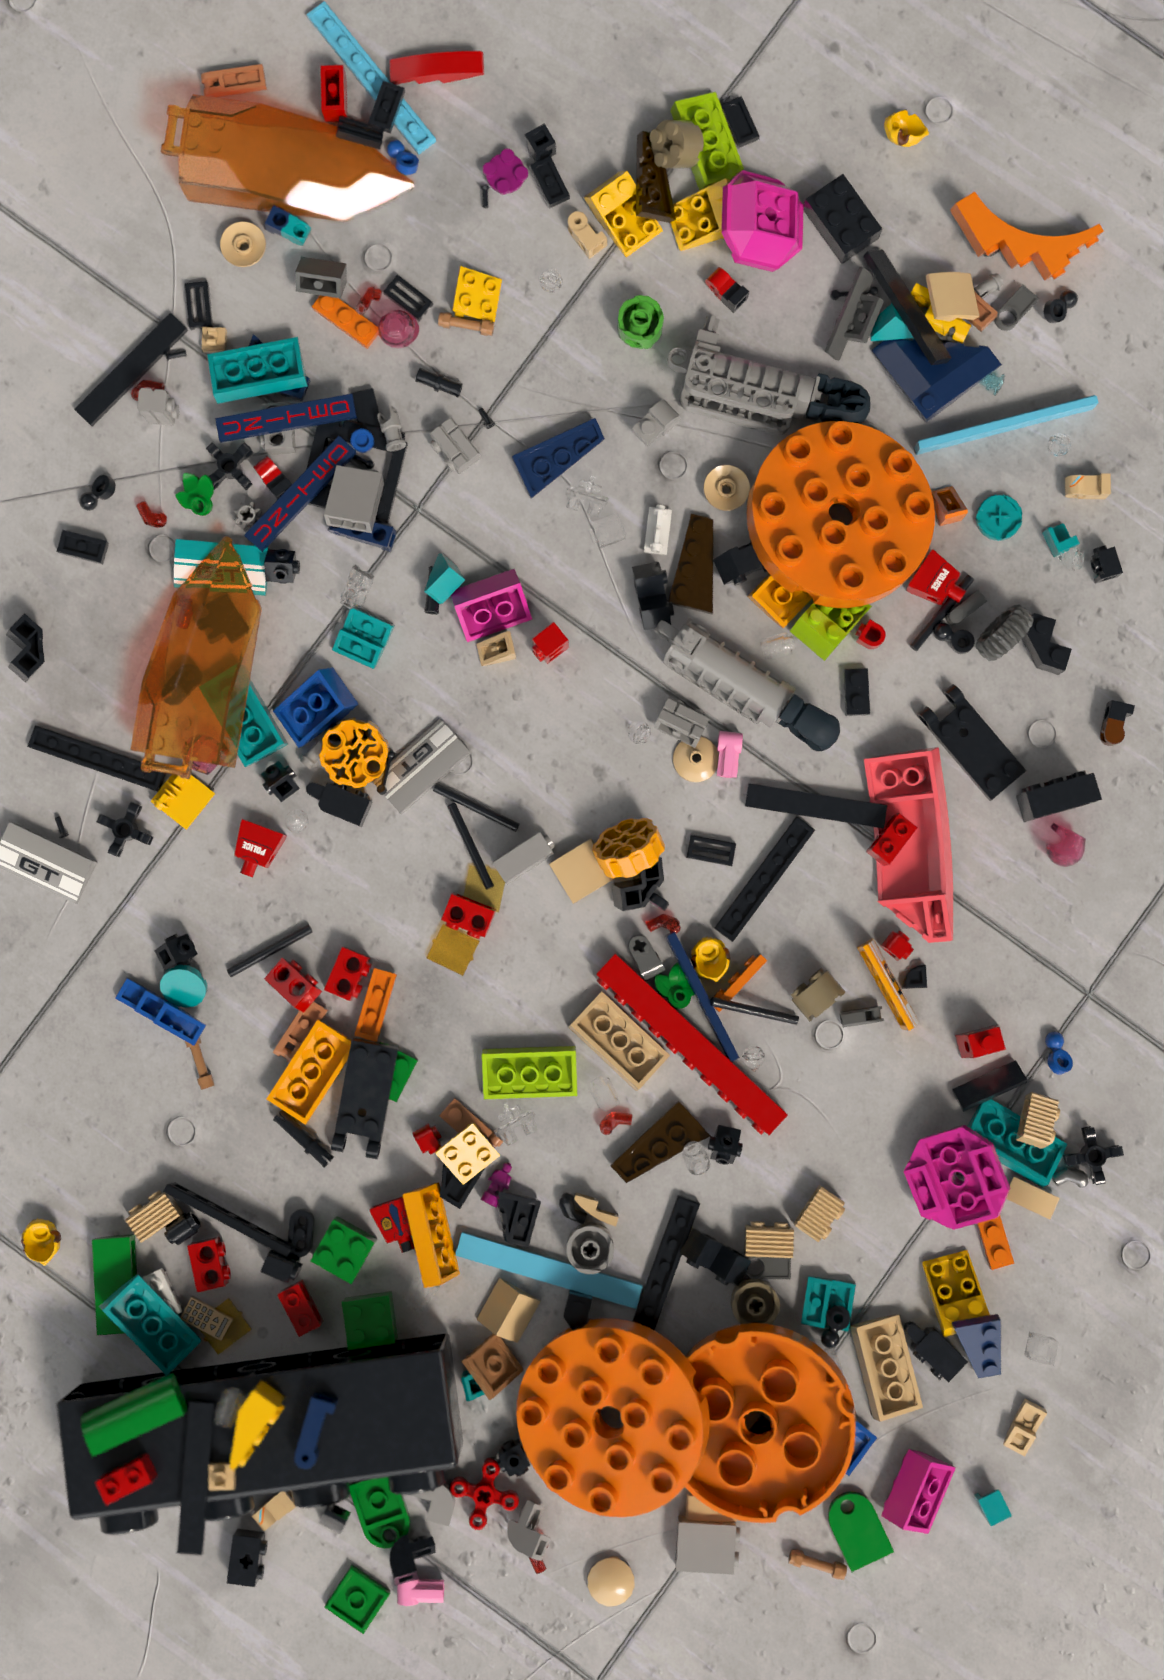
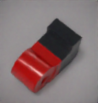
M718 267L705 280L708 288L733 313L748 299L750 291L744 286L741 287L721 267Z
M268 456L253 466L277 500L292 485Z

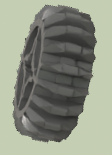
M1020 604L1013 605L990 623L980 635V638L977 639L975 647L979 654L988 661H995L1004 654H1007L1009 650L1013 649L1025 637L1024 635L1029 631L1034 619L1025 607L1023 608Z

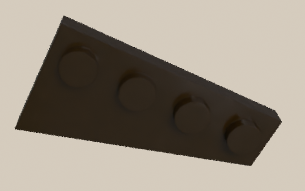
M642 131L637 135L636 216L671 223L676 219L667 170L655 164L650 132Z
M691 514L668 602H672L676 606L713 615V519Z
M678 1101L610 1166L625 1183H628L711 1135Z

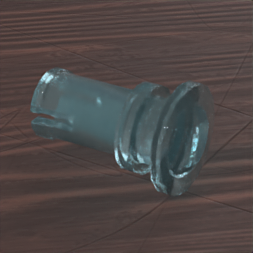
M993 372L979 382V384L986 386L987 390H994L993 395L996 396L1003 386L1005 374L998 377L996 376L997 373Z

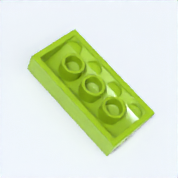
M716 92L674 102L670 109L673 120H690L694 125H698L703 135V151H699L697 158L700 159L695 166L691 167L699 191L724 178L731 180L738 172L744 170Z
M576 1046L482 1049L484 1099L577 1096Z

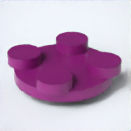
M508 148L483 165V173L488 184L493 190L502 195L517 191L528 178L527 168L514 155V152Z

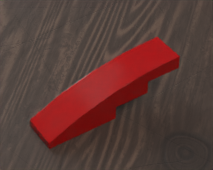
M482 51L436 52L390 59V82L395 85L412 81L423 84L437 80L444 84L484 75V53Z

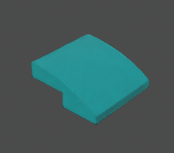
M351 607L344 626L338 633L332 651L375 669L395 625L360 609Z
M808 1276L801 1324L829 1328L826 1316L828 1310L834 1305H842L847 1308L851 1321L856 1283ZM836 1314L834 1316V1320L836 1322H841L843 1320V1316L841 1314ZM850 1323L842 1331L849 1332Z

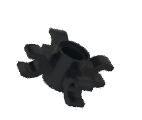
M213 442L206 447V450L217 460L218 469L209 475L214 490L220 486L225 478L235 479L246 491L253 485L241 472L240 464L254 453L245 442L233 455L229 453L223 454ZM228 462H234L232 470H224Z
M130 802L125 817L118 820L99 814L96 822L111 828L115 836L108 850L109 854L120 857L126 841L133 839L151 845L154 837L139 831L135 823L142 810V806ZM127 823L130 831L127 835L123 836L120 829L122 825Z
M1082 1127L1081 1131L1085 1145L1081 1148L1080 1153L1063 1155L1064 1164L1073 1166L1085 1163L1090 1166L1092 1183L1096 1185L1105 1184L1102 1165H1104L1107 1158L1124 1156L1123 1148L1119 1145L1106 1148L1097 1146L1094 1127ZM1096 1149L1098 1157L1095 1161L1091 1162L1089 1160V1153L1091 1150Z

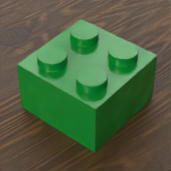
M336 1216L310 1262L352 1284L375 1245L377 1238Z
M392 1291L344 1298L341 1303L348 1350L396 1343L398 1334Z

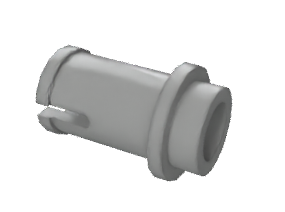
M998 273L990 274L987 280L974 287V292L983 299L993 291H999L1004 282Z
M317 739L306 754L301 755L300 762L307 768L316 767L315 763L320 758L322 742Z

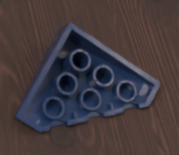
M915 339L884 340L872 349V352L927 423L1002 366L988 346L979 345L978 348L964 346L963 343L946 342L943 345L952 358L948 363L931 365Z

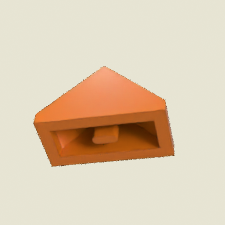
M953 486L931 491L939 526L962 521L967 515L968 509Z

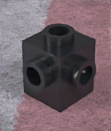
M268 549L264 561L266 582H278L281 584L294 582L295 575L300 573V560H296V551Z
M280 761L270 765L261 773L265 781L262 784L270 796L274 793L280 802H283L300 789L294 780L297 776L289 765L284 767Z
M174 934L164 940L165 943L154 950L164 971L176 965L188 966L191 964L190 959L198 955L195 945L190 940L188 934L180 937Z
M718 1124L714 1137L710 1136L707 1150H711L710 1159L722 1165L733 1164L735 1158L740 1157L743 1143H739L741 1130Z
M520 1438L515 1441L511 1439L500 1446L501 1449H499L497 1463L503 1473L507 1472L509 1477L513 1475L518 1477L529 1470L528 1467L531 1466V1463L524 1451ZM516 1457L518 1461L512 1464L510 1459Z

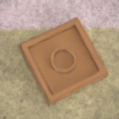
M493 1333L461 1361L489 1400L497 1396L524 1371L501 1337Z

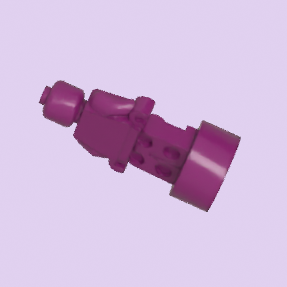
M504 1163L502 1170L496 1169L492 1176L488 1178L492 1183L488 1190L484 1191L480 1200L497 1208L496 1191H503L504 1188L509 1190L511 1176L507 1173H510L512 1169L510 1163Z

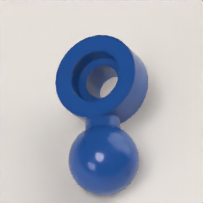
M390 141L387 145V153L391 158L396 159L395 168L403 175L416 173L419 164L417 156L410 152H405V147L401 141Z
M1056 1031L1048 1033L1045 1043L1053 1051L1048 1056V1065L1055 1074L1062 1075L1072 1069L1073 1060L1068 1052L1062 1050L1064 1045L1062 1034Z

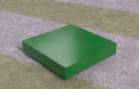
M351 1565L324 1608L364 1635L391 1591Z

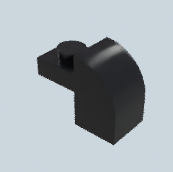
M406 1534L393 1544L389 1555V1562L395 1586L418 1579L414 1560L436 1553L433 1536L428 1538L427 1536H420L414 1539L412 1543H409Z

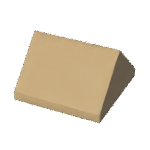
M499 1278L477 1320L496 1336L518 1343L541 1300Z

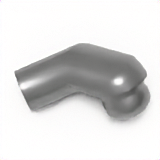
M1068 1167L1052 1177L1057 1187L1067 1181H1071L1078 1185L1079 1188H1084L1089 1182L1088 1175L1084 1171L1073 1167Z

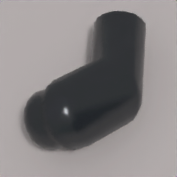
M566 1192L562 1194V1198L559 1199V1206L563 1215L570 1220L584 1224L587 1213L575 1209L573 1203L574 1196L571 1193Z

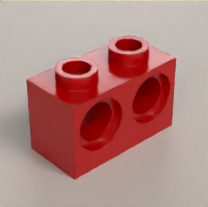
M555 622L532 639L533 647L531 648L533 649V654L540 662L544 660L547 665L569 648V640Z
M900 813L895 814L866 852L883 866L890 865L918 827Z
M453 892L441 920L445 921V926L451 929L458 930L460 927L467 930V935L480 939L481 936L485 937L497 909ZM458 906L463 910L462 918L458 919L452 915L453 907ZM474 916H482L485 919V925L477 927L473 922Z
M342 947L324 991L348 1001H352L354 997L358 998L363 985H360L363 976L367 977L372 966L369 963L370 957ZM353 957H356L360 962L359 968L355 971H352L348 966L349 960ZM342 979H347L351 984L347 992H342L339 988V983Z
M281 958L264 980L294 1008L304 1013L320 995L322 990L316 986L318 981L308 973L305 976L301 972L303 967L293 959L289 962ZM290 972L289 977L285 980V975ZM305 986L304 992L300 994L301 988Z
M220 1237L192 1242L187 1246L197 1293L224 1287L229 1283L231 1271L229 1265H225L226 1247L224 1242H220ZM205 1246L213 1250L212 1258H207L203 1254ZM209 1270H215L218 1273L217 1281L209 1279Z
M303 1279L286 1287L277 1294L298 1337L316 1329L324 1322Z
M145 1453L103 1474L95 1483L105 1504L108 1505L151 1483L158 1474L148 1453Z

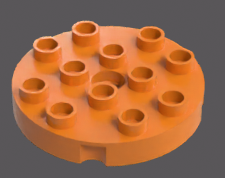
M828 421L809 425L795 431L779 442L761 465L755 483L749 491L746 515L749 537L757 557L764 568L789 592L805 591L813 598L814 604L825 607L852 608L864 606L893 593L914 573L923 561L930 547L935 526L932 492L922 469L913 455L883 432L866 425L847 421ZM833 504L844 505L850 510L853 518L848 525H844L842 522L833 520L830 517L829 509Z
M601 1318L590 1320L584 1327L572 1330L567 1328L554 1337L536 1355L527 1368L519 1388L516 1413L517 1426L524 1451L531 1465L549 1490L555 1492L572 1505L599 1516L632 1517L646 1514L667 1504L678 1495L696 1471L708 1442L710 1425L709 1407L706 1396L700 1394L694 1387L693 1377L696 1373L695 1369L672 1342L651 1328L639 1323L616 1318ZM605 1406L616 1408L621 1413V1420L624 1425L619 1429L610 1427L602 1419L600 1409Z
M762 1323L739 1324L721 1329L705 1337L692 1347L685 1357L696 1371L693 1377L695 1389L707 1398L710 1425L708 1442L703 1458L685 1485L688 1491L703 1504L720 1514L753 1523L776 1522L778 1516L786 1511H793L801 1516L827 1499L846 1474L853 1455L856 1434V1414L853 1397L844 1375L833 1359L821 1347L805 1336L784 1327ZM752 1411L764 1412L769 1415L771 1428L773 1429L763 1434H755L747 1429L744 1416Z

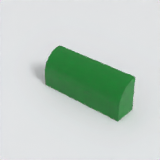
M135 1234L92 1239L97 1336L125 1334L99 1306L116 1290L137 1275Z
M171 1373L84 1413L81 1416V1427L93 1457L184 1415L189 1408L174 1374Z

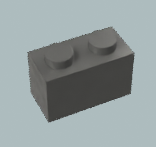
M301 256L295 271L296 292L341 298L346 286L347 263Z

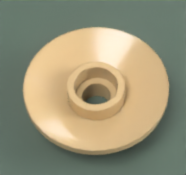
M237 222L230 225L223 232L220 240V249L224 258L232 265L249 267L256 264L263 257L266 249V240L263 232L256 225L249 222ZM242 245H248V249L241 250Z
M722 465L714 468L707 475L704 482V494L707 501L713 507L722 511H731L742 506L747 500L750 491V484L746 474L741 469L732 465ZM725 486L730 488V492L727 494L722 491V488Z
M704 737L700 738L696 748L681 741L673 754L674 768L683 779L690 782H702L709 779L716 772L719 753L715 745ZM694 754L700 755L701 760L699 762L692 760Z

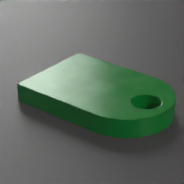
M388 1477L357 1481L349 1484L350 1494L363 1533L371 1544L379 1548H392L393 1544L400 1537L408 1534L410 1515L403 1495L390 1492ZM391 1528L395 1530L397 1537L394 1540H387L383 1532Z
M849 1491L838 1495L831 1502L828 1509V1521L851 1572L894 1553L880 1519L866 1496L858 1492ZM845 1500L853 1502V1508L849 1512H844L840 1508L841 1503Z

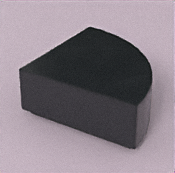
M926 964L916 966L907 973L903 981V989L927 988Z

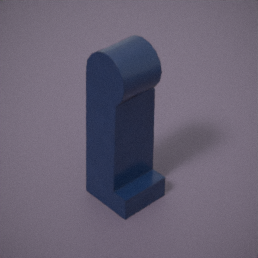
M374 523L372 533L328 526L327 530L332 534L379 547L388 552L392 551L397 535L394 527Z
M317 1392L313 1394L294 1460L298 1467L309 1469L315 1464L319 1456L317 1444L327 1413H334L338 1403L337 1398Z

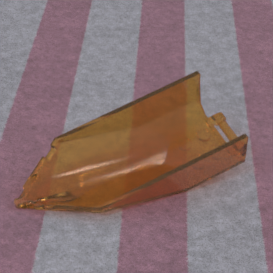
M196 94L192 95L186 108H180L176 105L167 106V128L160 152L164 155L179 157V185L190 202L270 212L273 205L295 216L346 222L352 219L353 215L363 210L365 212L397 198L399 193L407 189L412 191L414 188L413 181L406 175L401 174L395 168V165L377 149L337 138V126L262 103ZM178 118L184 119L180 147L174 146Z
M228 536L222 538L218 545L212 549L189 575L187 580L173 593L141 683L130 750L145 753L141 763L142 772L151 773L156 771L179 775L180 778L189 779L193 761L231 768L236 766L262 607L259 600L255 598L251 588L253 587L239 554L236 553L233 547V540ZM155 754L183 759V763L181 766L154 762Z

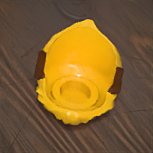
M906 109L894 112L885 118V133L888 139L895 145L910 147L918 144L929 134L923 121L916 114L908 115Z
M706 936L699 940L691 950L693 968L704 978L718 982L729 968L731 957L728 948L725 947L722 940Z
M34 1219L23 1230L21 1237L23 1252L33 1261L45 1266L60 1248L61 1234L57 1231L54 1223L49 1220Z

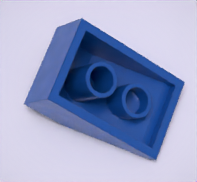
M331 667L317 670L273 712L297 747L301 748L326 731L330 725L336 724L359 704L334 668Z

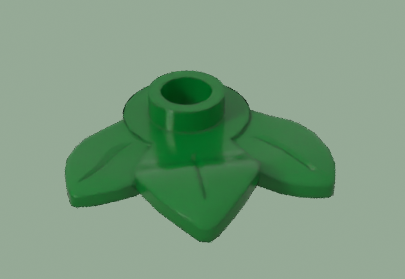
M184 473V491L175 495L182 507L191 509L197 515L205 516L212 511L213 504L211 498L214 494L211 479L206 474L199 478L195 474Z
M678 962L671 968L669 976L655 975L654 981L658 993L666 997L673 1008L683 1009L689 1005L691 997L695 994ZM677 993H681L683 995L682 1001H679L676 998Z

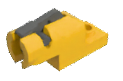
M916 283L911 294L919 307L928 308L925 316L939 339L943 342L963 343L972 325L962 318H956L951 322L934 319L928 288Z

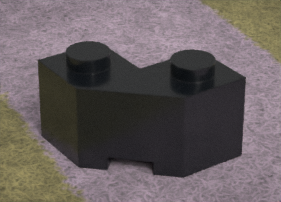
M751 540L749 544L743 545L740 548L736 546L713 559L724 585L734 583L736 586L747 580L746 576L755 571L764 570V572H767L758 559Z
M659 562L633 566L634 585L644 630L656 628L661 620L671 625L670 616L674 615V608L672 602L667 601L664 584H668L666 570H661Z
M24 613L7 631L6 636L22 649L10 662L8 668L26 683L39 670L45 660L43 653V629Z
M1033 613L1031 615L1034 619L1033 624L1021 640L1025 647L1028 648L1036 668L1060 675L1066 670L1072 649L1050 642L1056 619Z
M659 856V861L651 868H647L633 876V880L611 884L613 902L616 908L621 911L643 908L648 904L650 896L664 881L662 857Z
M695 1228L691 1231L680 1251V1254L688 1258L686 1263L696 1269L700 1266L709 1269L717 1275L715 1279L726 1286L729 1283L739 1286L752 1262L733 1248L716 1241L715 1238Z
M569 1289L563 1317L568 1326L575 1330L584 1327L590 1320H593L588 1318L592 1296Z

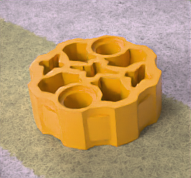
M355 717L343 719L342 722L331 727L322 739L323 743L321 753L319 754L321 766L326 769L330 779L339 785L344 784L354 788L364 787L375 778H379L386 767L389 753L388 740L384 738L379 727L371 721L358 720ZM368 728L371 729L373 738L370 736L367 739L364 738L362 729L365 731ZM353 730L356 731L358 737L354 744L351 742L355 737ZM330 734H338L341 737V743L339 745L331 744L329 741ZM359 743H361L362 745L360 746L358 751L360 757L356 755L354 758H352L350 762H348V759L351 754L349 748L353 750L355 749V747L358 746ZM367 744H376V746L369 747L366 752L363 750ZM343 753L346 755L343 761L333 762L334 759H340ZM371 760L377 761L380 764V769L378 771H371L368 768V762ZM354 762L358 763L354 768L356 776H354L352 769V765L354 764ZM342 767H344L346 769L345 774H347V776L344 774L341 777L338 776V770L336 768L341 769Z
M630 818L603 831L599 835L598 841L593 844L592 850L600 868L607 877L628 878L656 864L661 853L665 851V844L657 826L653 824L651 819Z

